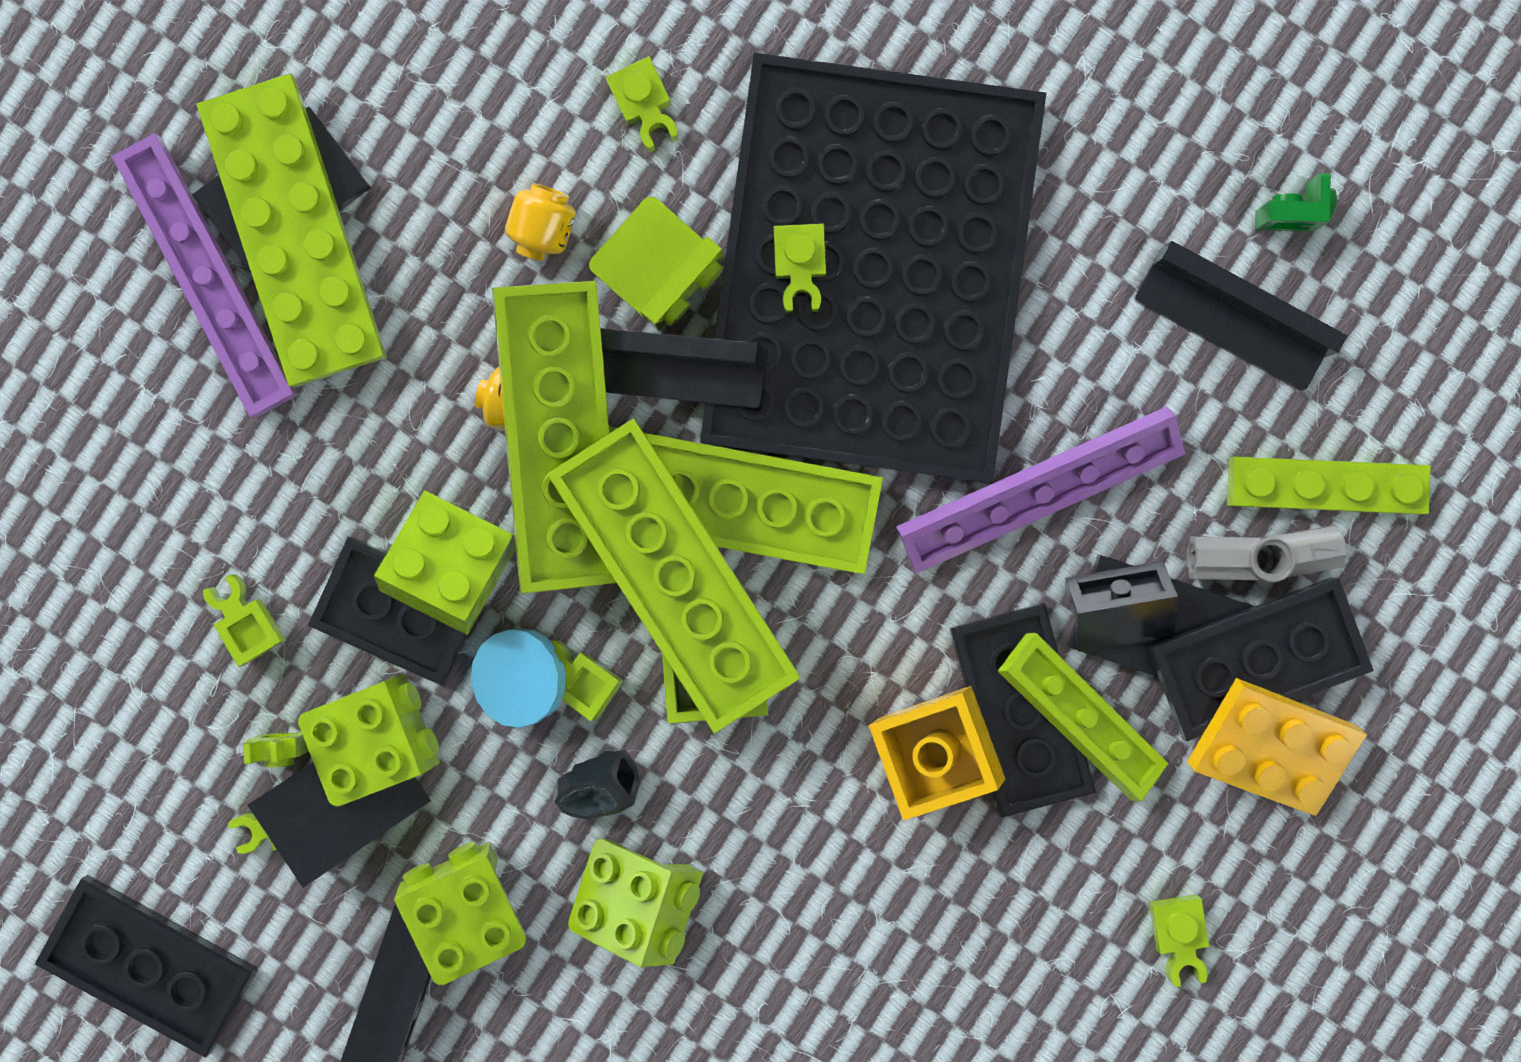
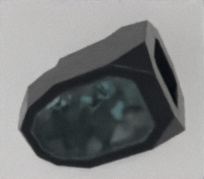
M626 749L604 751L597 757L574 764L571 771L557 779L553 790V801L564 814L575 818L593 819L618 814L635 803L640 784L636 763Z

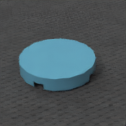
M514 628L492 635L479 647L472 663L471 684L476 701L487 716L501 725L521 728L541 722L558 708L565 693L566 671L563 661L559 662L558 656L554 652L556 650L555 646L548 638L535 630Z

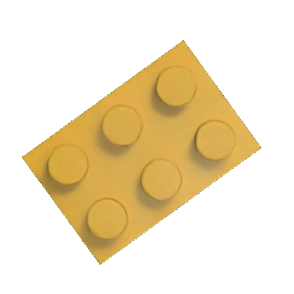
M1236 678L1187 762L1197 773L1317 816L1367 734L1358 725Z

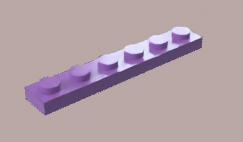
M154 133L111 156L248 415L257 418L298 396L296 389L288 386L277 353L163 139Z
M1164 407L896 526L914 571L917 574L1185 455L1176 415L1168 407Z

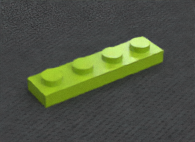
M1229 457L1227 506L1429 514L1431 465Z
M1026 633L998 670L1012 686L1131 801H1143L1169 763L1037 633Z

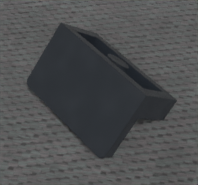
M1163 561L1065 578V592L1075 618V645L1078 652L1167 638L1175 634L1178 596Z

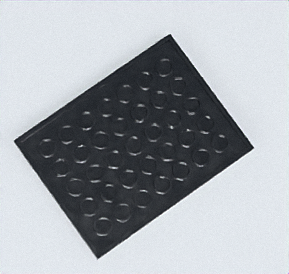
M754 52L714 339L756 342L768 349L763 398L760 408L705 403L700 437L701 444L980 483H993L1047 92ZM824 224L825 277H812V283L819 289L821 294L820 308L818 312H812L810 296L806 293H798L792 299V313H786L783 306V295L786 288L790 285V278L776 279L774 226Z

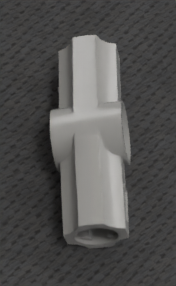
M1337 525L1270 537L1191 536L1187 548L1186 566L1189 572V579L1278 582L1287 577L1345 567L1347 550L1345 539ZM1265 546L1269 547L1274 555L1273 566L1267 572H1263L1257 563V555Z

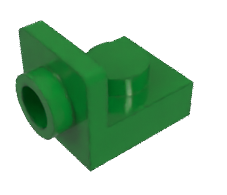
M1319 173L1305 184L1304 201L1301 194L1284 193L1274 195L1272 200L1255 211V230L1314 232L1329 223L1330 218L1335 213L1337 204L1336 190L1331 188V174Z

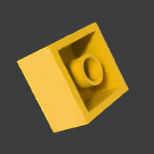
M971 686L887 714L868 725L903 821L997 791L1006 780Z

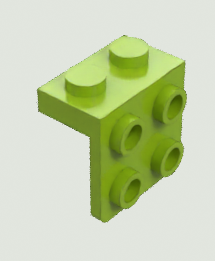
M650 196L640 203L591 258L589 267L593 274L659 332L666 323L672 327L679 321L690 307L687 300L699 286L705 290L713 283L724 268L720 265L724 258L722 248L708 236L702 239L656 197Z
M405 673L300 715L298 719L300 730L328 801L332 805L341 806L419 776L440 764L437 757L439 754L437 738L430 728H426L419 711L421 709L420 695L416 687L407 681Z
M597 839L592 846L569 917V928L573 933L640 968L672 965L684 946V931L691 910L698 902L700 896L699 885L704 871L689 864H660L609 839Z
M490 841L478 847L475 842L464 844L449 853L448 857L450 860L433 868L430 863H424L409 870L402 876L404 881L400 882L394 901L432 980L438 985L452 982L520 950L525 945L526 934L496 873L498 858Z

